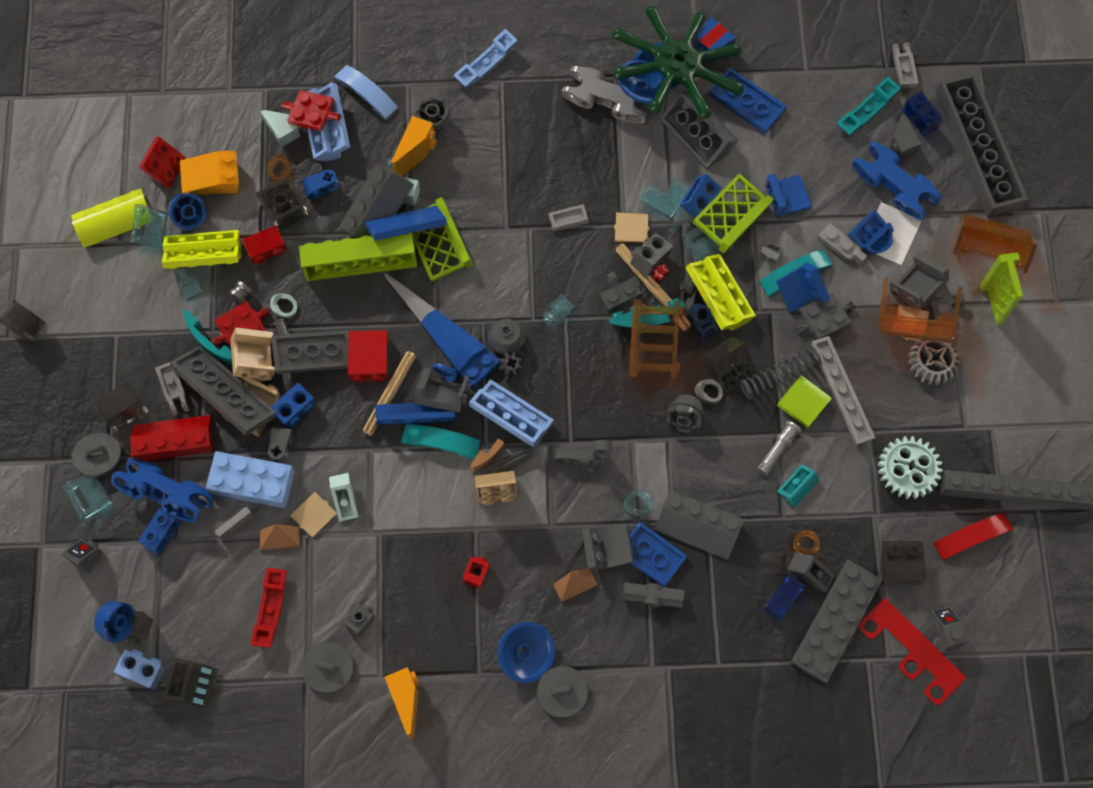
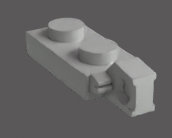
M831 223L818 235V239L845 261L854 260L861 266L867 258L858 244Z

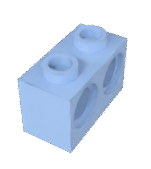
M132 649L131 652L124 650L114 673L155 691L166 669L160 665L162 661L154 657H150L148 660L142 657L144 653ZM131 660H135V666L132 669H128V663ZM153 667L154 673L150 677H146L147 669Z

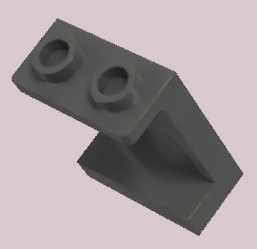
M917 252L913 256L914 264L897 282L891 280L890 289L894 297L901 298L910 306L922 310L949 281V269Z
M424 367L416 386L415 404L460 412L462 406H466L468 395L471 392L472 384L469 383V376H465L462 384L432 379V369Z

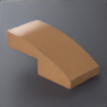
M497 439L488 454L480 450L470 465L471 472L476 473L481 468L490 465L505 449V443Z

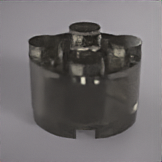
M16 300L11 303L0 317L1 324L28 343L35 338L46 324L44 320Z

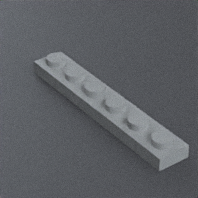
M826 336L812 341L810 345L818 351L821 357L822 364L820 367L855 445L858 446L874 440V433L830 337Z

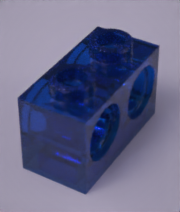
M922 91L907 99L902 109L923 137L937 130L943 120V117Z
M788 574L763 610L780 622L806 585Z

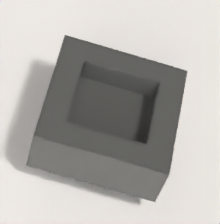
M767 241L761 253L770 260H778L784 249Z

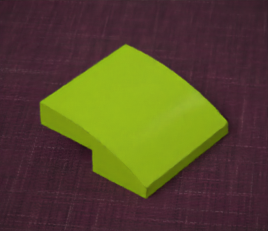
M801 375L778 402L777 406L808 428L832 398Z

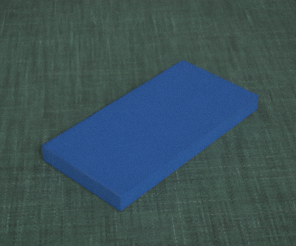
M730 67L722 76L740 82L744 86V92L741 95H735L715 84L708 91V95L764 134L770 130L787 109V106Z
M437 206L365 221L366 229L375 241L447 224L446 217Z

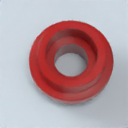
M659 264L654 269L653 279L662 281L669 272L666 264L662 266Z

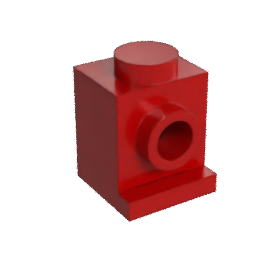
M476 556V558L470 557L462 578L463 583L482 590L490 568V563H487L488 560L480 556ZM480 570L481 574L478 576L474 575V571Z

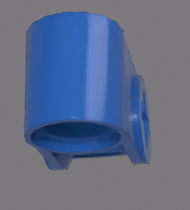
M328 169L305 177L302 180V185L307 198L314 200L336 191L339 188V181L336 178L335 172Z

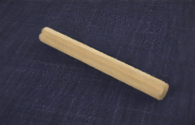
M410 351L405 353L377 404L391 403L416 358L414 353ZM375 409L363 428V431L371 436L378 426L376 425Z

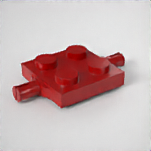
M300 90L294 103L283 101L281 105L282 109L291 110L287 122L299 127L322 132L324 125L329 119L336 121L341 119L340 113L332 112L335 102L334 98L326 95Z
M246 300L214 320L221 335L211 340L216 347L225 341L231 346L230 338L235 328L266 331L261 319L270 314V311L265 307L256 312Z

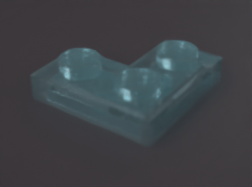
M675 179L665 193L649 184L639 197V201L670 219L690 188Z

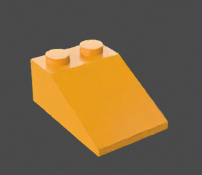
M412 116L391 160L392 170L403 176L425 159L431 150H434L437 140L435 139L433 123Z
M215 151L180 160L182 193L194 195L238 194L239 181L236 151Z
M407 667L385 676V680L406 734L411 740L414 739L418 702V690L416 687L420 686L414 671L410 672Z

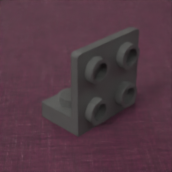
M624 523L600 530L592 528L582 529L589 569L600 571L634 561L627 524Z

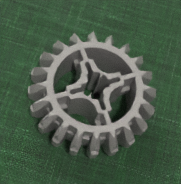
M931 334L928 338L925 336L921 337L920 340L915 341V345L911 346V352L908 354L910 358L908 364L913 365L910 370L916 371L915 377H922L921 382L927 379L929 385L933 381L936 385H939L941 381L946 383L948 379H952L954 374L958 372L957 367L960 366V361H958L960 354H956L958 348H952L953 342H946L947 337L941 340L940 335L934 338ZM920 353L923 355L922 357L925 360L924 365L920 359ZM944 354L947 357L948 366L946 365V361L943 359ZM938 357L936 361H932L931 363H929L931 361V358L933 359Z

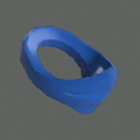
M434 363L432 368L445 381L454 382L456 380L457 370L455 368Z

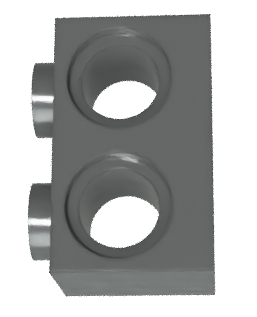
M655 233L651 238L647 237L641 247L634 249L631 254L633 258L630 264L648 277L659 264L661 265L669 257L673 245Z

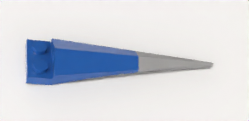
M385 273L386 279L415 314L457 370L458 374L463 379L465 376H469V383L472 384V388H475L501 364L498 358L484 344L389 274Z

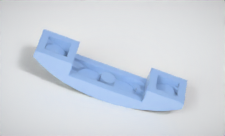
M505 29L493 39V44L470 65L466 63L454 74V77L465 88L475 84L505 59L518 40Z
M346 65L334 76L344 87L352 89L373 107V110L385 120L398 109V106L384 91L356 69Z

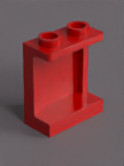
M387 330L349 331L348 376L350 380L357 383L364 382V380H372L373 382L388 380L387 344H389V336Z

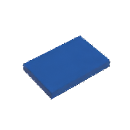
M639 522L629 535L634 559L630 564L665 588L688 556L642 522Z

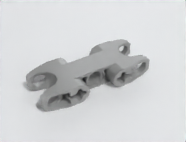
M573 66L571 68L570 76L582 84L578 87H563L562 96L577 106L591 109L594 103L613 109L611 112L612 116L619 120L645 123L646 114L635 107V104L639 102L627 96L620 86L604 81L605 75L602 72L586 67Z

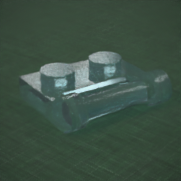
M135 204L133 232L130 234L129 240L134 243L161 249L163 247L168 212L149 208L142 204ZM143 214H146L144 237L140 235Z
M714 218V225H718L716 219ZM710 219L704 225H710ZM699 228L681 234L682 240L696 262L703 261L707 256L720 252L718 250L720 246L708 236L695 243L692 242L691 239L704 233ZM715 229V235L722 239L724 237L723 232Z
M82 475L61 487L63 492L67 493L80 521L112 504L97 477ZM80 488L90 506L89 508L84 509L74 489Z

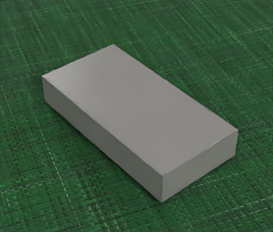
M584 204L548 213L553 232L589 223Z
M245 507L215 530V533L224 541L254 516Z

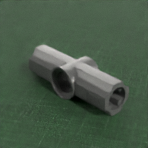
M625 582L622 600L639 602L650 607L669 606L682 608L684 590L664 588L662 585L653 583L641 585Z

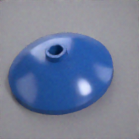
M640 59L630 60L621 67L648 63L649 61ZM655 71L618 80V84L622 91L631 99L650 104L662 84L664 76L660 72Z
M530 621L520 622L511 626L503 634L497 650L498 663L503 673L510 679L520 683H530L540 679L550 669L555 657V644L550 632L542 625ZM523 647V651L519 653V648Z

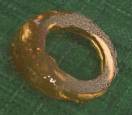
M281 154L274 155L267 164L268 174L273 180L279 182L286 180L291 172L289 160ZM275 161H283L286 166V173L281 177H277L272 173V166Z
M803 530L795 536L793 546L798 553L813 555L818 551L820 542L817 534L810 530ZM810 536L814 540V547L810 550L801 548L799 544L801 537Z

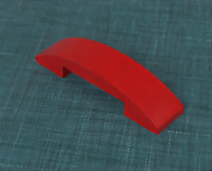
M1003 512L951 533L935 541L934 545L943 561L966 549L1013 531V528Z
M266 569L263 583L264 591L257 623L253 629L251 646L271 648L282 609L287 570Z

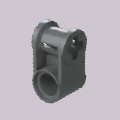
M272 427L268 455L272 462L281 464L287 462L293 439V429Z

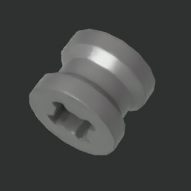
M238 281L236 287L229 291V294L241 304L246 301L245 298L253 293L241 281Z

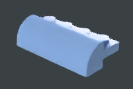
M331 82L319 90L313 88L308 91L333 97L335 102L332 112L341 114L340 121L329 119L324 125L322 132L307 128L313 159L319 161L338 159L341 157L342 151L350 148L338 87L336 83Z
M491 379L483 389H479L469 402L471 408L533 448L541 442L543 435L554 421Z

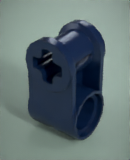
M698 303L690 306L689 316L698 337L702 341H705L708 336L720 332L719 326L708 307ZM702 309V314L698 317V312Z

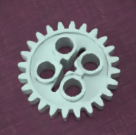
M904 436L902 442L898 438L894 441L895 444L890 442L888 448H884V454H881L879 457L882 461L878 463V466L882 467L878 474H884L881 481L887 480L888 482L885 488L893 487L891 493L897 490L899 491L898 497L904 493L906 499L911 494L914 499H917L919 494L922 497L926 495V492L930 494L933 491L932 487L936 488L938 485L936 481L941 479L937 474H941L943 471L937 468L942 462L936 461L940 455H933L935 448L928 449L929 442L923 445L921 438L918 442H915L914 436L909 441ZM900 452L906 453L908 459L902 458ZM918 460H924L926 462V466L920 465ZM898 469L902 476L895 475L893 470ZM913 476L920 479L919 484L912 480Z

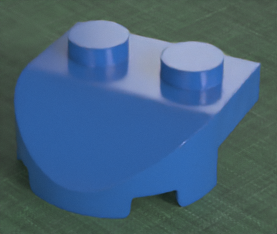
M874 209L847 235L862 248V252L878 254L885 252L893 244L892 232H894L891 223H886Z

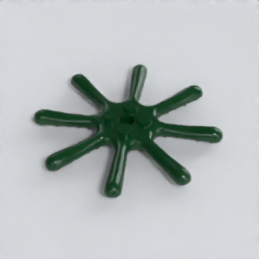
M648 6L645 13L663 43L662 45H653L621 28H616L612 32V37L616 41L644 51L655 59L653 62L618 67L613 71L615 79L622 80L655 71L660 72L664 76L662 84L649 105V109L653 113L661 111L672 83L677 81L686 86L702 119H709L712 112L694 82L695 77H701L735 95H741L744 92V86L740 82L712 72L702 65V62L739 55L741 47L738 44H730L706 51H698L692 47V43L706 19L705 15L701 12H697L693 16L683 41H676L670 37L655 6Z

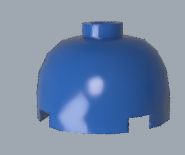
M191 193L176 195L169 202L168 216L171 222L183 230L200 227L205 221L207 211L203 200Z
M120 601L104 603L95 614L94 628L96 633L108 642H123L129 636L134 626L131 624L132 618H135L136 615L134 608L130 604Z

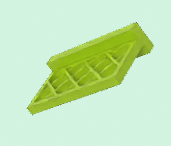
M739 173L693 220V223L720 246L718 250L725 254L769 208L774 199L770 195L766 197ZM737 181L741 182L744 185V190H736L735 183ZM724 194H733V202H724ZM736 194H745L746 202H737ZM749 194L756 195L760 200L758 202H750ZM721 206L722 213H713L712 207ZM725 206H734L735 214H727ZM738 206H746L747 213L738 214ZM702 217H710V225H704L699 220ZM713 217L723 218V225H714ZM726 218H735L736 225L728 226ZM715 229L724 230V237L722 239L715 235Z
M442 197L436 199L435 204L428 206H437L446 217L447 224L442 226L444 227L442 236L434 234L436 227L431 228L430 232L422 230L417 231L416 235L414 232L412 233L416 248L432 282L464 267L468 269L474 266ZM420 233L429 235L425 244L418 242ZM432 237L440 239L437 248L429 246ZM444 241L451 243L449 252L441 249ZM427 248L435 251L432 260L424 256ZM439 252L447 255L444 264L436 261ZM451 256L458 258L459 264L453 267L447 265ZM434 264L442 266L440 273L433 276L431 270Z
M1018 252L999 255L979 285L981 292H988L996 325L1004 323L1023 297L1015 268L1020 260Z

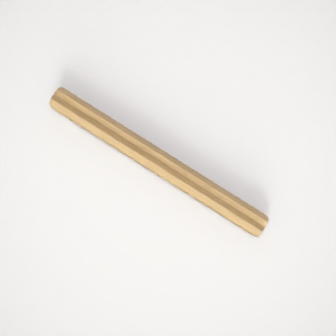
M620 244L616 248L619 256L663 307L668 306V301L672 299L651 275L645 276L630 264L633 258L631 256L632 253L625 244ZM681 310L669 313L684 331L691 327L692 323Z

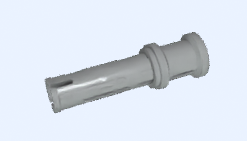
M791 421L786 422L785 429L781 434L777 435L776 443L757 467L760 473L767 476L784 450L791 447L795 436L802 431L798 425Z

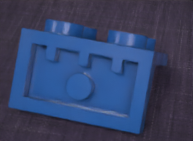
M775 173L767 176L765 187L768 195L774 199L772 206L776 217L811 208V202L800 175L777 180Z
M809 263L803 264L776 281L786 307L791 313L814 299H818L823 303L830 300L818 268Z

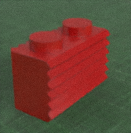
M277 225L242 239L253 264L264 263L267 258L280 256L287 250Z

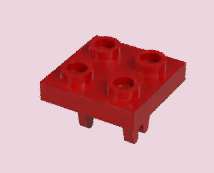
M155 137L139 168L165 188H170L180 171V160H184L186 157L161 137Z

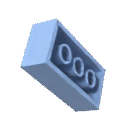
M215 451L205 489L215 496L286 509L295 471L292 465Z

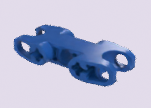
M872 141L869 144L868 150L876 161L867 162L861 158H856L852 163L853 168L870 186L876 188L881 183L896 195L893 203L898 209L922 221L927 213L919 204V200L926 199L931 203L938 204L942 199V195L925 176L917 174L912 178L898 166L901 160L895 152Z
M136 458L129 459L126 465L128 473L118 471L112 474L111 483L116 489L136 500L145 496L162 504V509L166 514L176 519L196 522L200 514L198 507L210 508L213 505L214 497L200 485L188 480L180 484L163 476V471L160 467ZM132 464L138 467V471L132 467ZM117 477L124 480L126 484L119 483ZM202 495L206 497L208 502H204L199 498V496ZM187 510L192 511L194 516H190Z

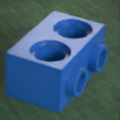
M708 174L697 176L681 201L680 206L693 218H696L715 199L722 187Z
M297 383L271 408L276 411V418L286 428L295 427L300 422V418L305 414L312 412L316 402ZM300 398L306 399L302 404L297 403ZM284 412H292L290 416L283 417Z
M159 508L138 542L144 548L160 556L181 522Z

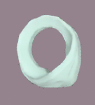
M280 293L274 295L271 299L270 307L277 316L290 318L296 314L297 302L291 295ZM282 298L291 301L293 310L289 313L282 312L277 305L278 300Z

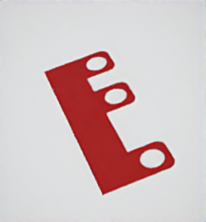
M886 598L859 622V629L868 638H875L886 628L910 651L899 663V669L909 679H915L925 668L936 677L924 690L925 695L934 704L940 705L966 679ZM868 620H873L877 624V630L873 633L867 632L864 628V624ZM912 660L917 663L918 669L915 673H908L906 671L905 663ZM933 686H940L943 689V696L940 699H935L931 696L930 690Z

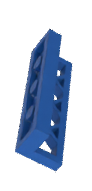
M415 403L375 405L376 425L453 422L455 418V411Z

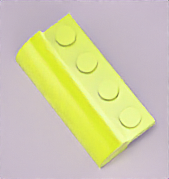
M141 188L71 215L73 226L83 248L154 221Z
M239 230L164 236L162 245L164 251L162 258L163 269L196 267L200 265L213 266L224 263L233 264L241 259Z
M720 254L707 256L703 261L689 263L686 266V270L721 330H735L756 316Z

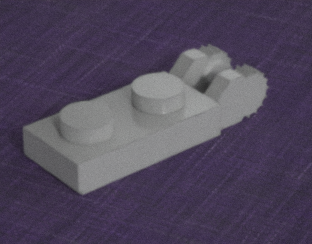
M903 43L904 52L900 54L898 44H892L899 87L901 89L918 87L919 82L909 43Z
M170 362L156 367L155 370L163 393L173 415H178V409L174 403L178 399L181 400L185 412L189 411L180 377L170 368Z

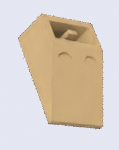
M514 471L475 476L479 504L491 505L494 504V501L507 503L517 498Z

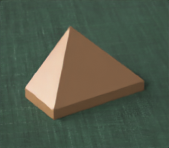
M275 524L260 530L261 551L300 547L299 527Z
M584 568L570 572L554 583L553 586L561 602H564L596 587L597 583L590 569Z

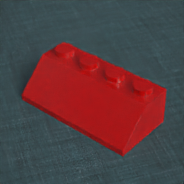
M206 415L136 424L133 426L130 436L131 456L143 461L214 453L212 416Z

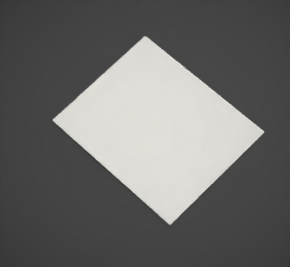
M881 202L877 212L886 223H891L894 232H892L893 244L891 247L877 255L902 265L921 221Z

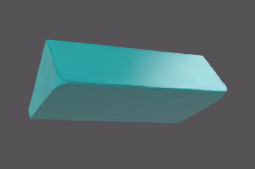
M801 464L777 490V493L792 506L796 507L819 482V477L814 470Z

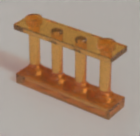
M633 299L629 376L637 377V372H641V370L671 372V379H675V375L679 374L680 363H676L679 317H683V306L680 305L679 301H675V307L645 306L644 303H641V299ZM644 313L674 315V326L644 325V323H640V315H644ZM643 332L673 334L672 345L642 344V342H639V334H643ZM642 351L672 353L671 364L641 363V361H638V353H642Z

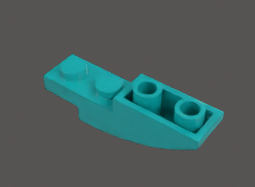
M676 298L668 301V306L661 308V305L649 308L651 311L647 313L645 306L641 307L638 304L630 307V312L623 314L620 311L612 314V319H609V322L625 327L659 325L669 322L668 314L685 308L683 300L679 301Z

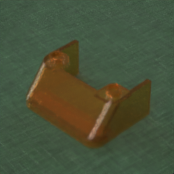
M961 213L952 242V252L954 254H965V252L972 250L998 258L999 255L1018 252L1020 260L1015 268L1018 270L1022 268L1023 273L1026 274L1037 248L1035 238L1029 231Z
M884 278L878 318V330L882 334L938 342H951L955 338L962 287L957 289L953 313H942L938 316L937 320L898 316V311L895 307L885 305L888 278Z

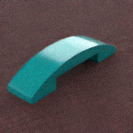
M887 77L852 112L849 111L837 122V125L849 136L854 134L874 118L901 90V87L891 78Z
M824 249L797 258L761 279L759 283L767 297L780 292L776 284L778 279L805 263L817 267L819 272L833 266Z
M185 309L183 311L185 321L199 345L214 358L232 365L231 350L225 345L218 350L199 332L203 328L200 322Z
M406 424L401 443L416 447H430L457 453V456L475 459L481 441L445 429Z

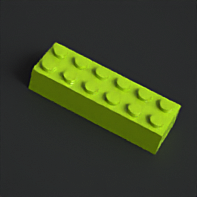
M412 233L377 241L371 236H362L357 239L327 240L323 243H306L303 246H299L301 268L306 281L417 267Z

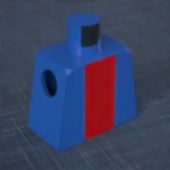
M710 17L694 40V47L698 51L716 49L735 44L736 37L713 17Z

